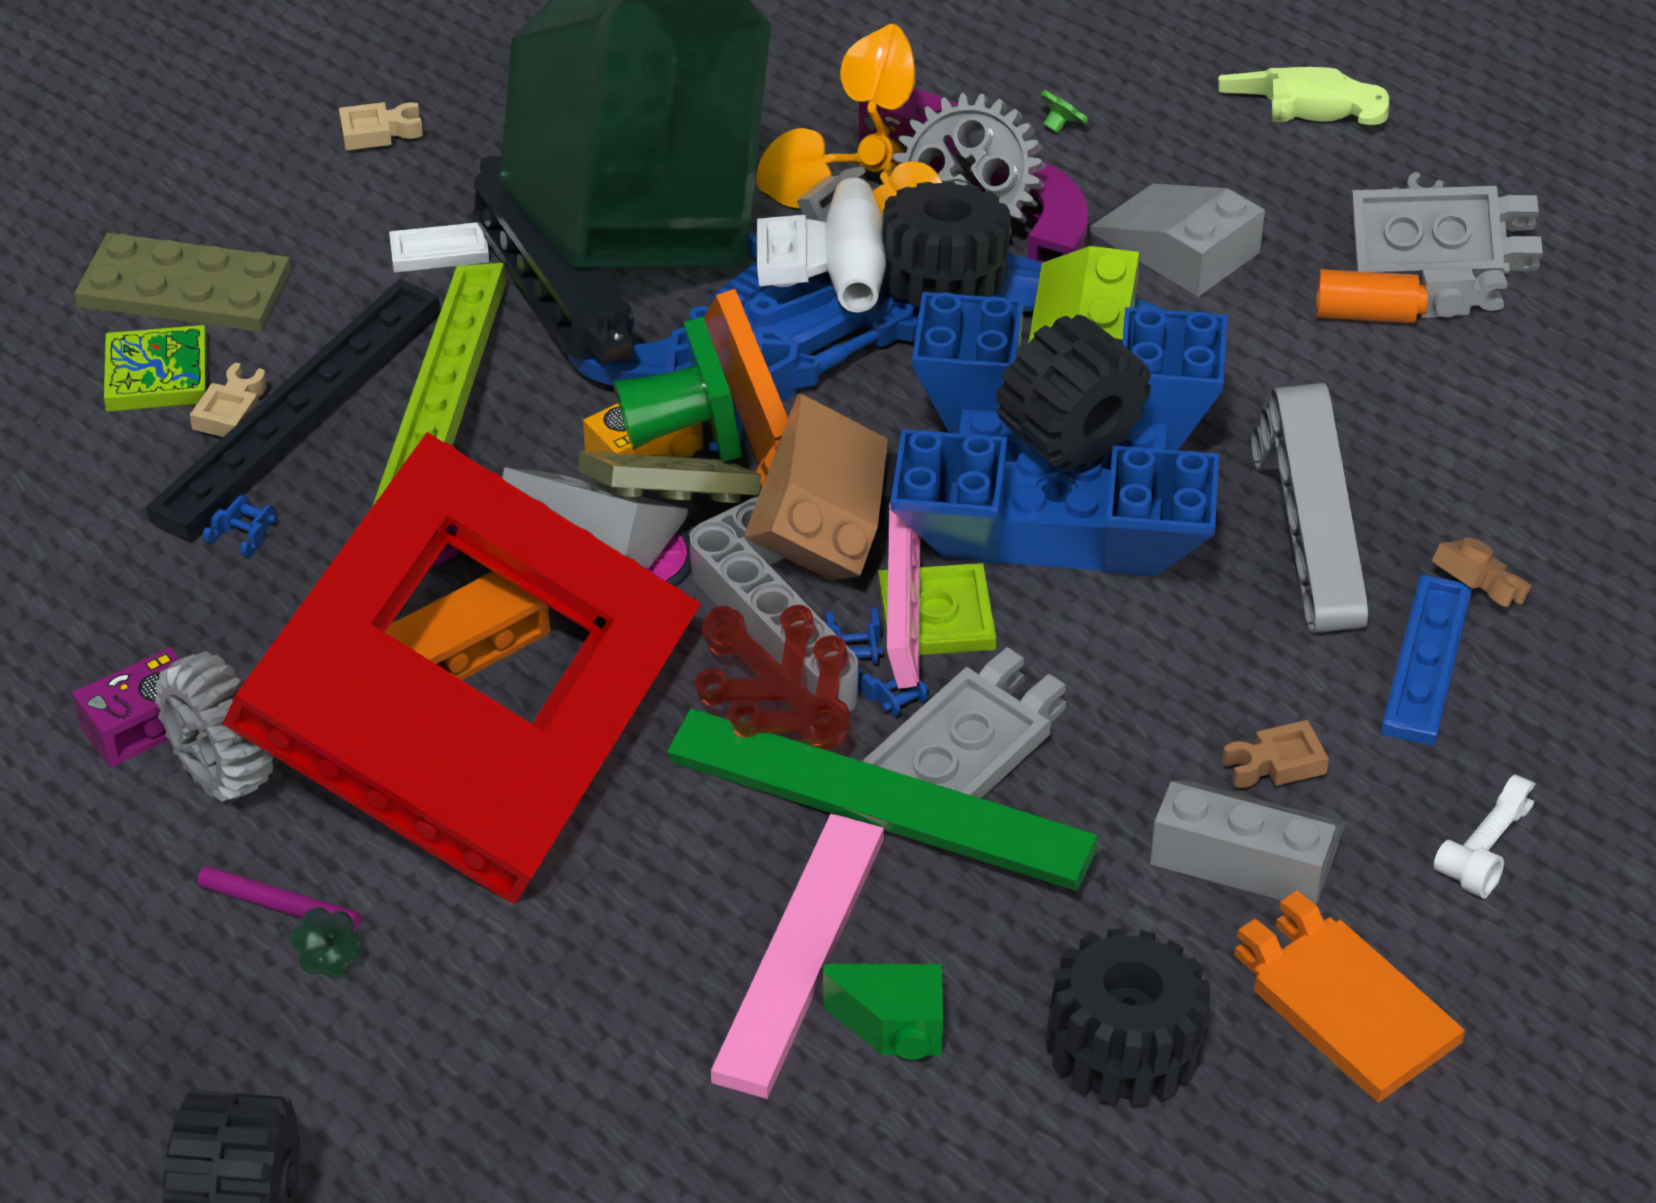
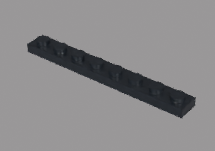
M397 280L146 507L149 521L190 541L211 521V518L219 509L223 510L434 317L440 311L439 295L405 280Z

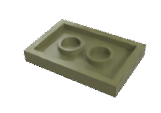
M579 451L578 472L593 478L594 486L611 489V494L642 497L643 489L658 491L660 496L664 498L691 500L692 492L709 494L710 500L739 503L741 494L759 495L761 474L729 461L722 463L721 459Z

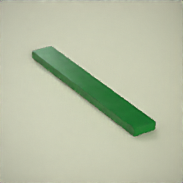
M692 708L667 750L669 760L672 763L838 816L880 826L885 831L1074 891H1078L1099 846L1097 834Z

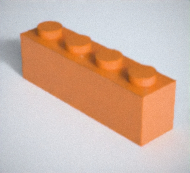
M493 571L446 596L438 598L433 603L404 618L392 622L385 633L463 680L545 637L551 631L548 605Z

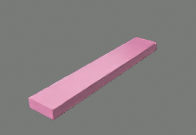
M830 814L711 1069V1083L768 1099L823 977V964H828L884 841L883 827Z

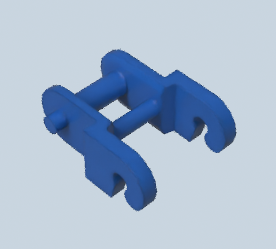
M240 495L226 511L219 509L211 518L212 529L208 527L204 529L203 540L213 545L224 531H231L234 527L249 531V542L243 541L241 543L240 553L243 557L251 558L265 542L264 532L272 523L277 521L276 507L267 505L262 510L249 505V498L245 495ZM244 515L255 518L251 524L241 521Z
M877 607L869 608L870 623L867 626V632L843 635L840 626L834 624L833 612L825 611V623L843 642L868 641V646L850 648L857 659L871 658L872 664L877 665L878 655H883V647H877L876 642H880L881 626Z
M858 667V689L870 702L877 699L882 704V709L885 712L888 711L894 718L900 715V706L914 699H917L922 704L928 701L927 691L929 688L920 679L917 682V686L907 687L906 691L894 696L889 690L897 687L895 679L883 684L878 678L873 679L868 673L863 675L862 669Z

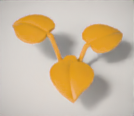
M886 25L857 41L845 54L840 69L841 82L847 95L855 101L868 102L867 110L877 129V133L866 136L860 142L858 152L855 154L832 153L825 155V141L817 131L806 128L787 131L776 138L766 149L756 174V184L759 190L768 194L782 205L800 209L797 199L824 178L832 176L831 169L827 165L828 163L861 164L865 169L879 173L880 179L884 183L873 191L882 216L886 200L889 196H896L898 190L904 187H917V183L923 182L942 183L938 173L925 163L909 161L898 164L892 158L893 154L905 153V150L899 141L888 137L890 129L884 125L877 111V104L888 110L901 108L909 99L915 84L913 52L905 33L898 25Z

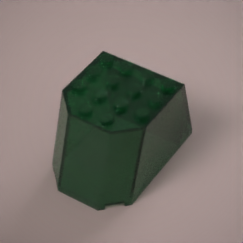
M549 0L511 40L499 182L573 267L746 265L771 23L764 14L757 11L750 0Z

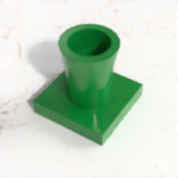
M704 317L683 322L691 361L690 367L642 378L613 380L619 409L633 450L664 435L708 421L722 463L742 457L731 392Z

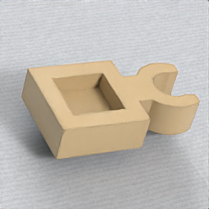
M385 102L339 108L345 151L392 145L391 136H399L406 139L423 136L418 103H404L392 110H386Z
M232 364L226 372L227 384L224 386L211 383L190 413L192 430L224 437L259 406L258 397L267 388L265 370L259 368L253 377L243 379L241 364Z

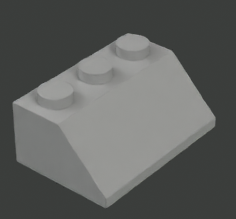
M506 467L503 472L502 478L530 497L543 502L551 510L578 527L588 530L597 539L621 554L634 559L642 567L649 568L686 520L688 513L687 508L643 496L625 497L611 494V489L596 487L594 483L558 473Z
M1184 779L1170 782L1154 822L1150 864L1283 900L1298 890L1317 905L1343 833L1345 822Z

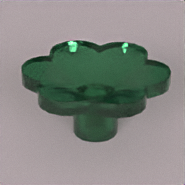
M322 907L312 908L305 913L303 924L296 927L290 937L292 947L300 953L299 963L301 968L312 975L323 972L329 978H340L349 970L350 961L357 958L362 951V942L353 933V920L343 911H336L330 914Z

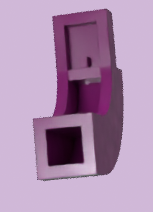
M1044 162L1046 164L1045 169L1033 173V176L1044 183V188L1030 189L1029 192L1038 203L1037 207L1023 205L1020 209L1026 219L1035 225L1028 235L1027 258L1042 263L1085 248L1088 224V207L1080 188L1064 172ZM1001 167L992 174L991 186H1000L1007 181L1010 175L1009 167ZM971 171V184L980 187V191L987 192Z

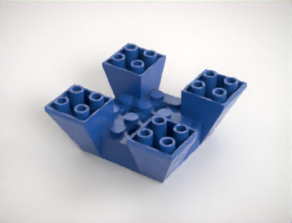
M922 292L912 368L949 433L926 430H901L890 510L942 557L951 560L1012 563L1158 576L1214 536L1219 454L1178 450L1223 391L1228 315L1125 307L1122 345L1143 360V364L1149 368L1151 377L1147 383L1152 386L1150 397L1142 406L1145 408V411L1140 421L1134 424L1130 430V436L1123 444L1120 442L1117 446H1113L1112 454L1103 461L1096 460L1091 468L1083 471L1075 468L1070 473L1062 472L1058 467L1055 468L1007 428L1005 423L999 419L997 413L1000 404L996 402L997 390L1005 382L1001 377L1006 367L1014 362L1017 357L1015 353L1021 347L1024 300Z

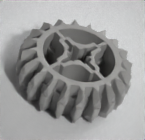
M205 651L171 663L169 668L160 672V679L156 681V691L158 694L155 696V703L161 711L158 718L164 724L166 730L165 737L170 740L173 746V754L179 757L183 770L192 775L194 784L202 786L207 795L223 802L228 799L243 797L257 790L259 785L268 781V775L273 772L271 760L274 756L222 724L236 693L245 681L239 680L235 668L231 665H226L224 659L218 655L213 656Z

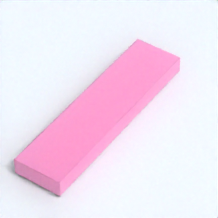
M890 503L887 653L897 687L900 689L917 686V682H919L920 536L890 510Z

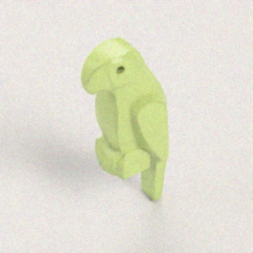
M1270 68L1260 72L1220 75L1218 79V92L1266 95L1272 100V122H1287L1294 117L1324 122L1342 119L1352 114L1358 117V123L1376 125L1385 122L1389 114V95L1387 90L1378 85L1353 80L1334 68Z

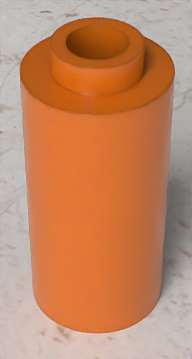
M1319 270L1316 318L1415 324L1417 314H1426L1428 290H1425L1424 285H1419V275Z

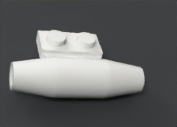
M848 178L841 181L835 189L826 222L806 219V215L757 219V271L759 286L789 287L796 283L808 282L809 277L828 271L838 300L846 310L864 312L871 309L877 302L886 269L885 248L882 242L883 216L871 186L860 178Z

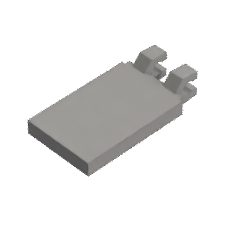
M1497 186L1352 190L1351 207L1356 271L1419 275V280L1422 278L1423 270L1471 267L1474 277H1478L1483 272L1489 270H1501L1504 274H1509L1510 270L1539 271V258H1542L1543 254L1541 236L1507 237L1506 229L1510 232L1535 230V217H1538L1539 213L1537 195H1506L1498 197Z
M1006 647L984 666L980 674L966 666L862 762L982 798L1050 735L1051 722L1066 709V701L1060 698L1066 691V684L1048 674L1027 691L1021 701L1017 700L1011 694L1025 682V675L1018 671L1024 665V657Z

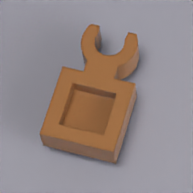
M1466 537L1464 540L1440 543L1432 559L1433 563L1470 588H1482L1491 599L1504 607H1509L1512 600L1519 605L1523 604L1532 587L1519 576L1506 572L1507 565L1492 556L1493 550L1487 544L1474 538Z
M1308 720L1257 731L1255 745L1241 741L1227 744L1223 749L1222 758L1224 767L1234 764L1243 765L1234 768L1233 784L1237 788L1252 786L1259 780L1260 776L1270 775L1275 786L1327 774L1329 758Z

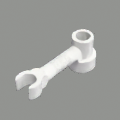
M1513 775L1498 797L1496 806L1464 845L1449 839L1441 845L1434 860V870L1461 882L1463 890L1483 899L1487 898L1498 884L1504 867L1503 857L1490 852L1489 849L1512 821H1518L1520 817H1524L1532 808L1535 801L1526 797L1536 783L1521 776Z

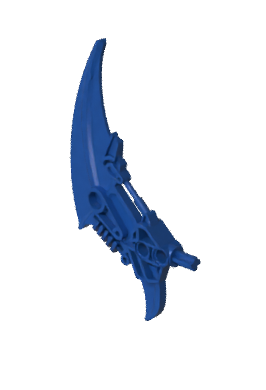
M748 232L747 251L756 259L757 234ZM1008 253L1004 289L1000 294H994L993 297L1024 300L1023 312L1034 311L1042 262ZM757 262L715 291L709 299L711 305L716 295L736 289L782 403L795 396L797 388L816 385L819 382V374L844 362L847 356L871 343L881 347L887 346L898 339L915 341L920 307L909 304L908 299H898L890 293V288L884 287L883 284H881L877 302L871 309L864 312L848 311L840 304L828 271L809 277L808 282L796 283L789 287L759 286ZM1136 297L1134 308L1165 310ZM698 306L690 311V320L704 317L709 307ZM862 326L869 329L866 333L843 345L836 344L815 356L808 355ZM684 328L673 330L670 338L633 345L632 360L624 362L617 360L613 363L604 364L596 356L579 359L568 355L569 361L582 374L595 381L614 386L613 380L642 378L673 372L691 366ZM732 400L739 442L741 444L744 427ZM711 434V440L709 445L710 450L718 451L713 435Z

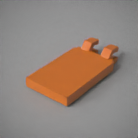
M732 289L715 296L704 316V320L729 386L732 400L756 459L760 463L755 472L761 474L759 491L761 492L788 416L737 291Z
M1298 890L1280 901L1279 909L1284 915L1277 919L1276 927L1293 941L1285 948L1281 949L1276 935L1257 919H1253L1238 929L1237 937L1242 943L1235 947L1234 955L1257 975L1254 992L1378 1103L1463 1043L1466 1031L1341 919L1337 922L1331 917L1323 920L1318 906Z

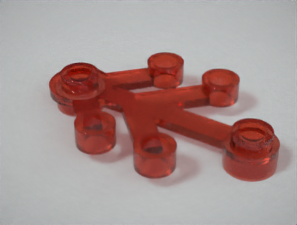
M793 605L786 608L781 614L780 622L786 637L782 665L749 636L745 620L739 611L729 606H718L710 610L702 624V631L708 648L718 655L735 653L760 678L727 679L725 672L719 668L705 669L695 679V687L700 700L710 706L719 705L725 701H736L730 706L727 715L732 731L740 737H751L757 733L798 732L805 742L817 748L831 749L841 744L851 726L849 709L843 701L838 699L842 669L849 662V655L844 640L835 635H828L820 638L815 643L813 652L817 666L820 669V674L814 696L802 685L808 640L816 629L812 612L808 607ZM796 621H805L800 626H791ZM838 651V654L833 657H824L828 652ZM711 684H720L716 689L706 690ZM755 701H786L794 710L761 711ZM745 715H753L748 721H738Z

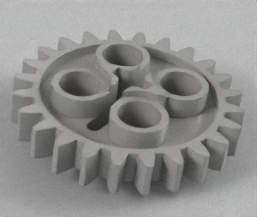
M961 93L957 107H954L944 97L941 100L942 112L936 114L930 107L926 106L924 110L928 119L927 122L922 124L911 119L910 124L916 134L913 138L900 135L899 140L907 147L906 153L893 154L892 158L898 164L914 161L928 165L933 158L945 156L944 168L938 173L941 180L955 182V184L972 185L964 177L965 171L945 144V139L952 137L958 151L972 165L971 171L985 190L998 196L999 202L1008 206L1011 219L1014 218L1022 223L1027 221L1020 209L1023 205L1037 207L1038 203L1029 192L1030 189L1044 188V183L1033 176V173L1045 169L1046 164L1041 159L1032 157L1039 153L1043 147L1038 140H1028L1035 130L1029 123L1019 126L1023 116L1017 109L1006 114L1007 105L1001 99H998L990 108L989 99L982 93L978 96L975 105H972L970 98L965 93ZM984 129L985 137L983 141L974 148H967L966 140L968 135L974 130ZM1001 167H1009L1010 175L1007 181L1000 186H991L992 174Z

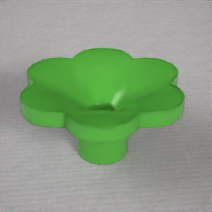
M1044 90L1039 95L1051 110L1043 123L1049 130L1058 134L1066 121L1078 122L1083 126L1089 121V118L1077 111L1074 106L1056 97L1051 92Z

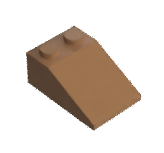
M803 394L797 395L744 538L829 580L834 581L860 576L878 528L888 438Z

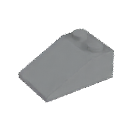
M1152 183L1091 225L1090 232L1120 250L1139 252V262L1199 297L1260 253L1265 209L1228 188Z

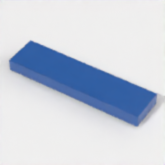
M1420 574L1382 723L1381 735L1435 746L1472 588L1465 583Z

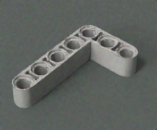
M1325 383L1272 388L1252 428V456L1254 461H1260V463H1255L1258 471L1279 469L1304 614L1306 621L1313 623L1308 625L1311 633L1364 628L1368 619L1367 597L1328 387Z
M759 495L694 527L690 533L691 577L694 582L815 710L828 716H840L854 709L858 702V659L856 655L770 567V565L784 559V557L744 538Z

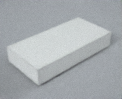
M478 223L389 232L394 272L489 262L487 240L484 238Z

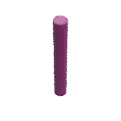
M203 866L198 875L197 884L201 888L354 935L361 924L362 915L360 912L211 866Z

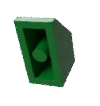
M823 964V1008L881 1055H899L910 1060L920 1059L925 1056H942V964Z

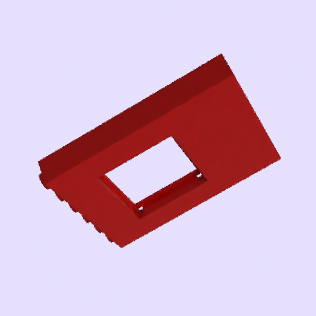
M426 432L236 693L222 724L501 898L515 904L701 603L688 596L677 586L669 584L645 569L634 559L621 554L597 539L588 530L578 527L554 512L543 502L530 497L514 487L497 473L487 470L463 455L452 445ZM450 524H454L458 528L455 537L446 532ZM447 543L591 632L532 724L385 633ZM597 617H602L606 620L603 629L593 624Z

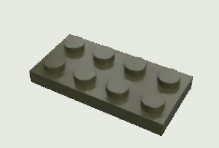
M106 233L75 290L74 297L77 307L262 332L291 272L290 257L175 242L172 240L144 238L127 234Z

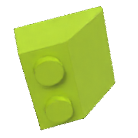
M1088 246L1043 262L1028 343L1034 338V333L1044 325L1050 328L1058 318L1068 316L1073 319L1076 315H1082L1094 321L1122 344L1125 307L1134 308L1139 281V252Z

